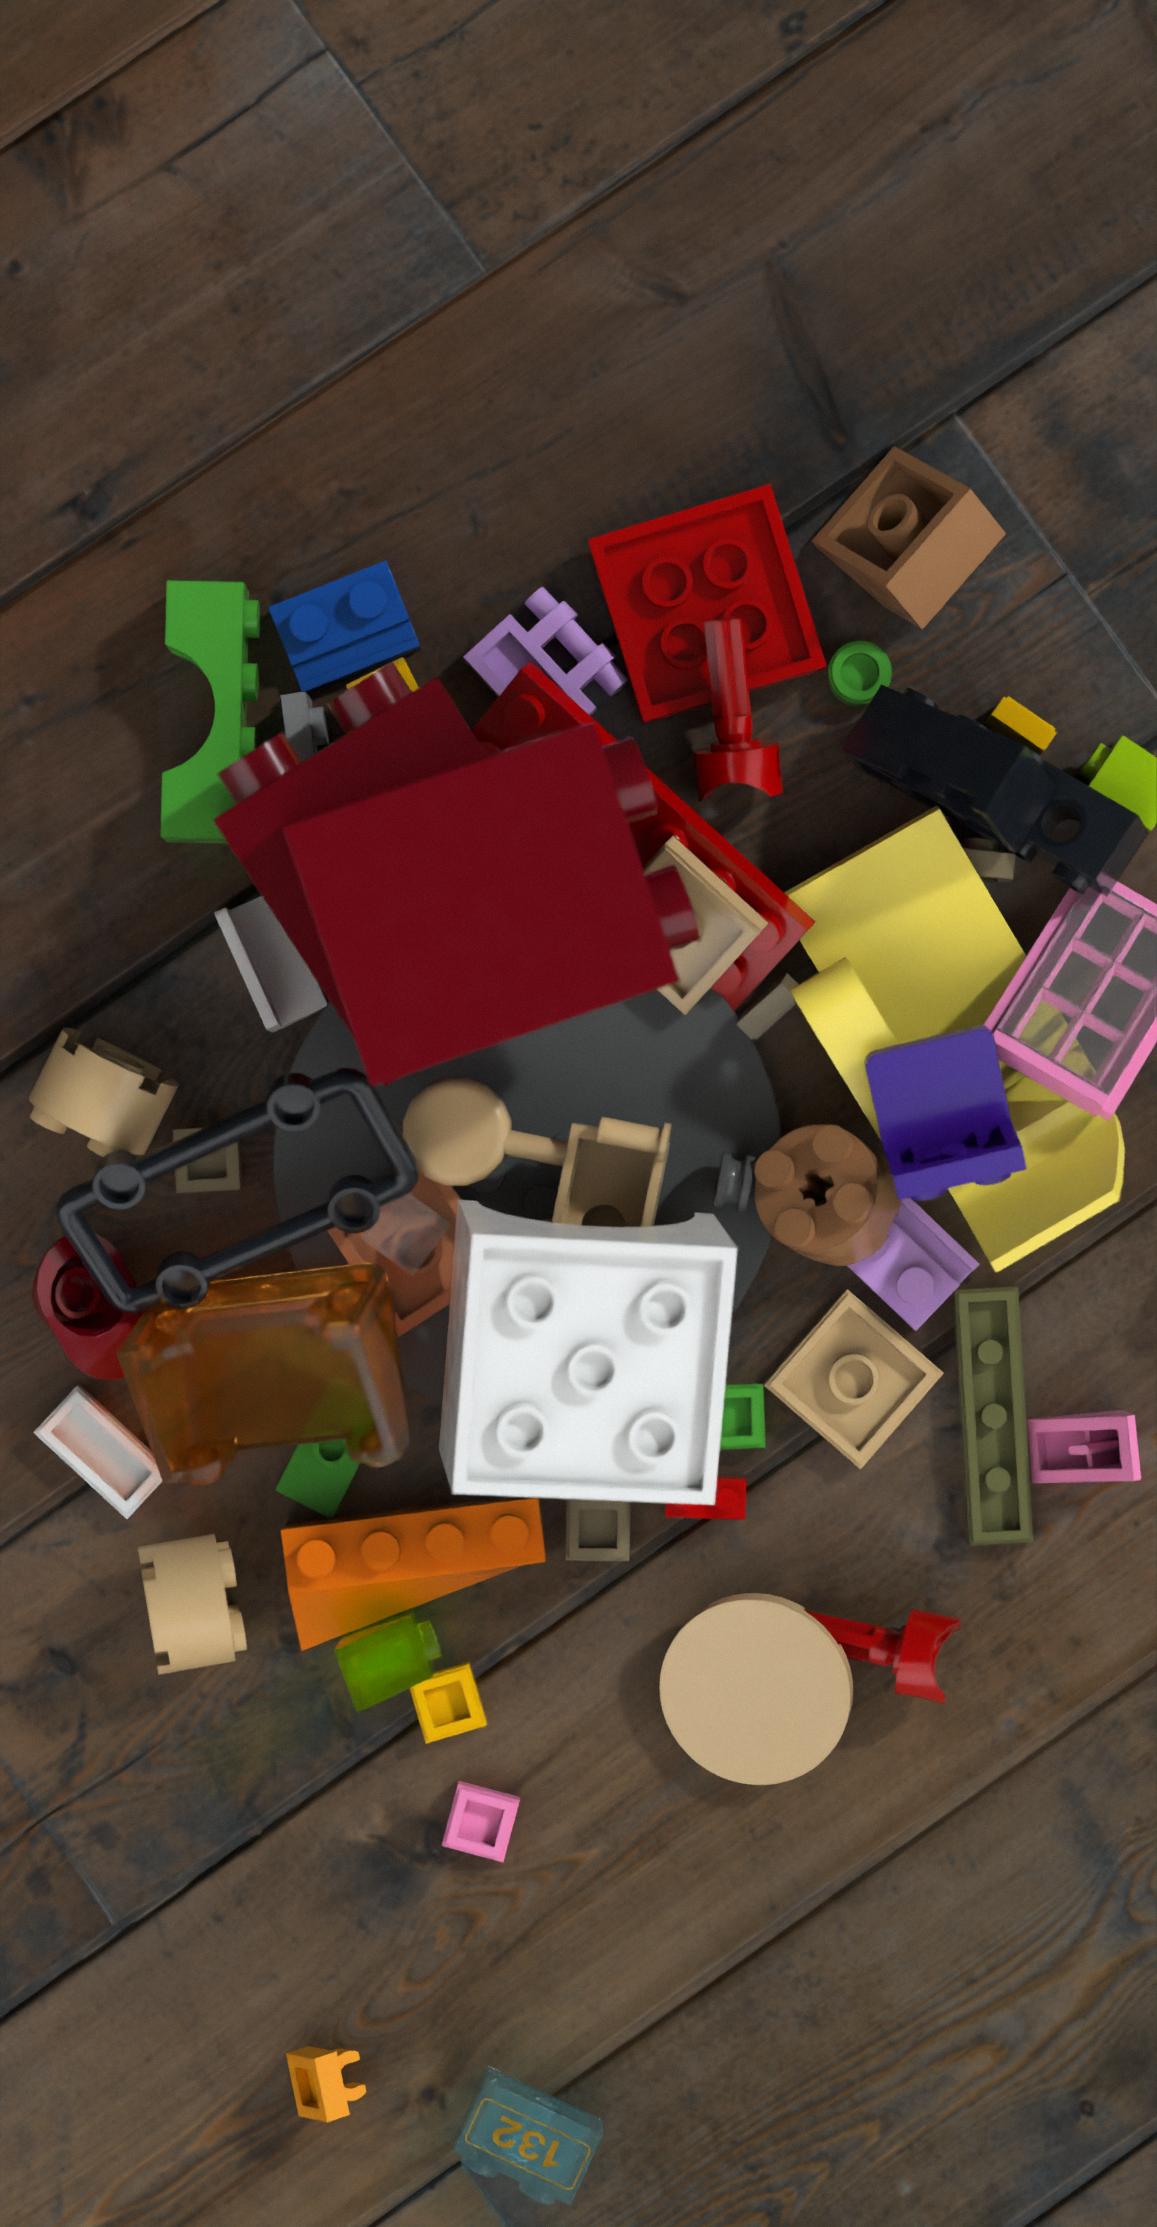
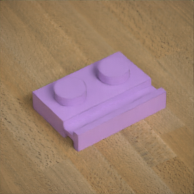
M911 1198L901 1199L899 1214L894 1216L893 1222L886 1233L889 1237L882 1247L870 1257L846 1266L913 1330L917 1331L960 1286V1283L980 1264Z

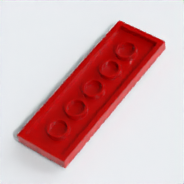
M532 662L528 663L517 673L471 730L487 756L583 723L592 722L595 723L602 747L618 742ZM646 767L654 791L658 813L628 823L642 868L674 836L769 923L711 987L735 1011L816 921Z

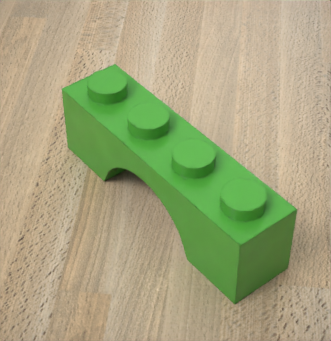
M167 580L165 645L172 654L186 659L204 672L210 682L215 700L213 726L201 749L185 763L162 772L161 838L167 843L228 844L213 819L235 805L216 774L257 748L256 727H246L247 702H257L258 664L247 662L248 638H259L260 603L259 600H249V591L244 582Z

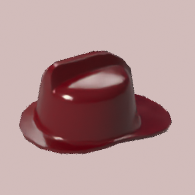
M96 1234L128 1287H138L127 1269L123 1258L113 1244ZM67 1237L59 1238L45 1252L33 1281L32 1299L36 1313L44 1324L50 1327L65 1355L78 1370L95 1379L117 1380L133 1374L147 1360L154 1342V1320L150 1309L136 1314L123 1313L114 1309L103 1296Z

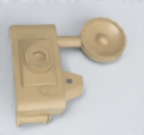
M444 1078L427 1085L411 1100L403 1119V1137L417 1160L420 1172L426 1178L445 1186H468L488 1178L504 1162L506 1155L563 1167L553 1218L538 1221L600 1227L654 1226L662 1187L672 1124L665 1123L662 1129L601 1116L598 1127L572 1123L568 1141L512 1130V1121L504 1101L489 1086L471 1078Z

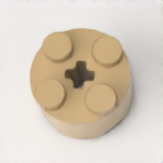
M63 1028L29 1096V1101L34 1105L29 1117L39 1125L54 1132L64 1134L67 1127L89 1137L90 1140L87 1147L102 1157L115 1151H127L133 1155H144L179 1086L178 1082L171 1078L159 1084L156 1080L161 1069L98 1037L92 1048L78 1044L76 1042L81 1031Z
M208 1534L138 1547L140 1564L153 1562L154 1567L141 1569L155 1654L168 1652L167 1655L155 1657L158 1675L234 1662V1652L247 1650L243 1619L238 1604L227 1605L225 1588L237 1586L233 1557L228 1541L216 1543L215 1534Z

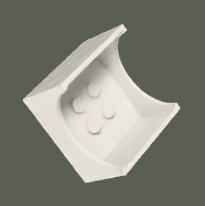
M458 1200L439 1452L452 1494L715 1505L737 1247L713 1213L694 1212L692 1219L672 1225L600 1227L526 1219L488 1209L479 1204L478 1201Z

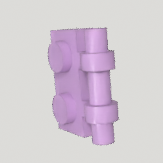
M543 586L535 591L525 602V605L540 620L532 629L526 632L515 618L509 614L463 656L464 661L497 697L500 696L517 673L528 663L532 662L590 716L596 711V706L581 691L589 682L595 680L612 697L629 681L613 663L616 659L615 654L604 643L598 646L575 622L578 614L566 601L559 604ZM554 638H557L579 662L567 674L542 649Z

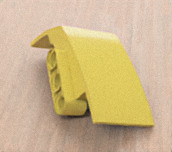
M938 806L929 809L784 892L816 921L800 939V942L819 973L790 991L880 1140L881 1136L864 1065L867 1054L877 1049L977 1025H984L1026 958V954ZM1041 1001L1017 1040L1049 1057L1068 1025L1059 1011ZM1075 1038L1060 1065L1091 1082L1096 1071ZM1000 1060L999 1065L1011 1122L1021 1142L1027 1169L1014 1172L1005 1181L993 1185H978L972 1182L948 1188L996 1273L1118 1202L1123 1184L1125 1156L1121 1124L1115 1112L1109 1121L1099 1115L1095 1117Z

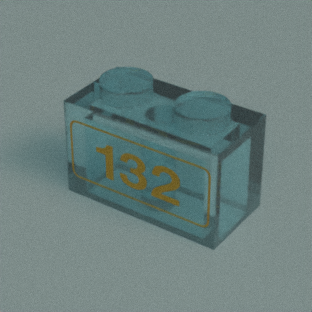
M487 2066L455 2135L453 2151L463 2155L460 2160L463 2165L480 2175L495 2178L497 2172L521 2182L519 2185L520 2191L540 2203L553 2205L557 2199L571 2206L603 2137V2120Z

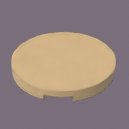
M744 1593L732 1595L710 1603L708 1607L689 1619L674 1637L666 1652L660 1674L659 1690L662 1711L666 1723L678 1744L696 1763L706 1770L727 1780L742 1784H778L790 1781L811 1771L837 1745L846 1727L853 1702L851 1669L841 1644L838 1645L827 1629L804 1611L805 1607L788 1599L770 1594Z

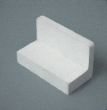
M262 896L232 910L225 907L214 912L266 1030L273 1033L322 1011L328 1005L323 990Z

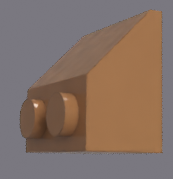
M894 446L811 542L884 607L923 630L1006 533L971 488Z

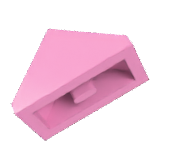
M1124 1410L1026 1420L1031 1484L1141 1480L1134 1414Z

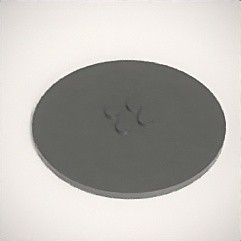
M711 988L686 1015L656 989L404 1075L387 1087L383 1083L374 1086L402 1136L403 1119L411 1100L427 1085L444 1078H471L489 1086L504 1101L512 1121V1130L568 1141L572 1123L598 1127L601 1116L662 1129L665 1123L672 1124L669 1152L654 1226L672 1225L688 1221L694 1217V1212L713 1213L737 1247L732 1313L736 1310L754 1281L772 1236L763 1225L757 1212L754 1170L745 1213L736 1211V1207L732 1203H725L721 1208L713 1207L714 1193L723 1151L731 1152L732 1157L737 1161L744 1160L747 1155L754 1156L755 1169L756 1161L761 1154L770 1150L781 1139L780 1119L772 1085L753 1041L736 1025L739 1018L727 1001ZM329 1002L302 1042L289 1073L298 1072L314 1079L327 1072L344 1067L356 1069L367 1076L354 1038ZM343 1094L321 1104L318 1119L307 1129L287 1131L278 1126L275 1128L273 1176L276 1204L281 1222L329 1202V1192L334 1183L341 1178L349 1175H360L374 1182L393 1173L392 1168L348 1094ZM506 1155L504 1162L488 1178L468 1186L453 1187L462 1200L478 1201L482 1206L500 1213L532 1220L552 1219L563 1167ZM328 1231L289 1247L296 1269L310 1295L330 1323L354 1349L380 1370L406 1386L434 1399L443 1401L450 1304L397 1338Z

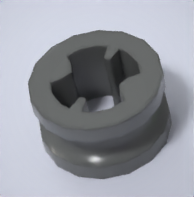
M723 1151L715 1187L713 1207L721 1208L725 1203H732L735 1205L736 1211L745 1213L754 1170V1156L747 1155L744 1160L737 1161L732 1157L731 1152Z

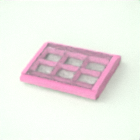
M1118 881L1107 897L1090 887L1087 888L1084 894H1080L1070 888L1068 889L983 1025L990 1029L994 1037L997 1056L1000 1061L1095 1117L1099 1115L1108 1121L1113 1116L1157 1042V904Z

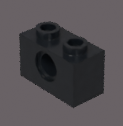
M1045 761L1042 768L1056 786V789L1017 853L1007 848L1005 849L1028 863H1031L1035 856L1055 866L1051 874L1058 881L1080 894H1084L1087 888L1090 887L1107 897L1149 833L1138 814ZM1066 820L1080 821L1079 830L1074 837L1064 842L1052 840V833L1058 824Z

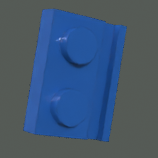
M386 560L268 607L302 692L306 691L307 694L421 649Z

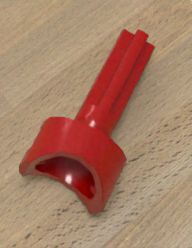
M742 617L704 621L715 734L718 741L710 743V747L694 751L698 800L703 802L713 795L718 786L726 783L748 784L763 790L770 797L783 793L778 742L761 741L760 738H751L753 723Z
M913 1608L910 1611L907 1624L901 1626L899 1633L892 1628L804 1610L827 1629L838 1645L841 1644L847 1659L880 1666L893 1665L892 1673L896 1675V1694L945 1703L946 1696L939 1688L935 1679V1661L941 1646L954 1632L961 1629V1618Z

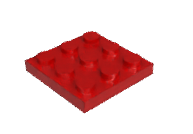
M771 484L588 539L590 553L643 725L712 704L704 621L742 617L749 693L826 669L827 665Z

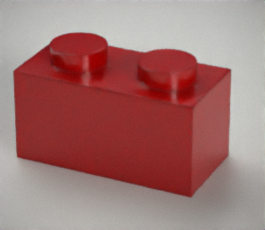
M717 1476L715 1505L665 1503V1517L745 1520L747 1479L736 1476Z

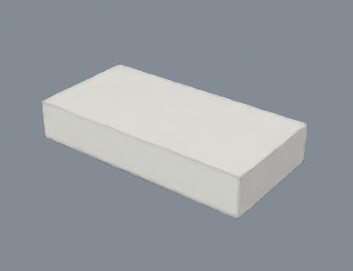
M77 1385L33 1432L126 1519L142 1505L172 1472L164 1462L81 1385Z

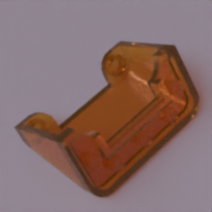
M359 1263L208 1283L205 1298L193 1308L174 1309L163 1303L144 1311L116 1353L164 1485L187 1482L195 1486L210 1484L224 1475L225 1469L233 1461L238 1451L345 1440V1447L352 1461L365 1463L369 1467H382L401 1460L410 1441L393 1294L385 1269L382 1265L376 1263Z

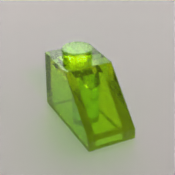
M414 1609L342 1635L334 1649L356 1712L369 1708L433 1677L435 1666L432 1660L442 1657L440 1646L430 1621L427 1620L419 1623Z

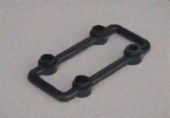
M343 1067L312 1079L302 1073L291 1072L281 1075L274 1080L269 1088L267 1100L139 1158L127 1151H115L105 1155L95 1167L94 1178L74 1186L62 1194L56 1204L55 1215L60 1228L107 1302L114 1309L123 1313L136 1314L163 1303L174 1309H190L203 1301L207 1294L208 1283L329 1229L337 1227L348 1233H361L369 1230L378 1221L381 1206L402 1198L413 1190L418 1182L420 1170L415 1156L374 1086L371 1087L369 1079L364 1073L353 1068ZM343 1094L350 1096L392 1168V1174L374 1182L360 1175H349L341 1178L331 1188L329 1202L201 1259L187 1251L170 1254L160 1263L156 1279L135 1288L128 1287L82 1214L83 1211L100 1203L118 1210L131 1208L143 1198L147 1182L274 1125L287 1131L307 1129L318 1119L321 1104Z

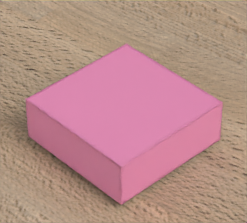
M459 1781L442 1846L504 1862L520 1797Z

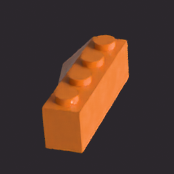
M501 1496L334 1517L332 1519L326 1518L287 1523L281 1529L288 1592L301 1651L522 1565L546 1562V1547L539 1497Z

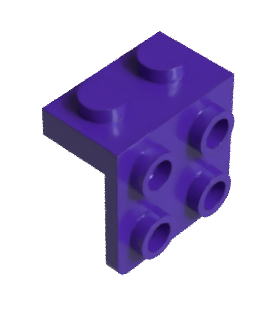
M977 1025L877 1049L867 1054L864 1065L888 1171L898 1200L905 1198L919 1201L930 1200L945 1194L948 1188L972 1182L978 1185H993L1005 1181L1014 1172L1027 1169L1021 1142L1011 1122L995 1041L989 1028Z

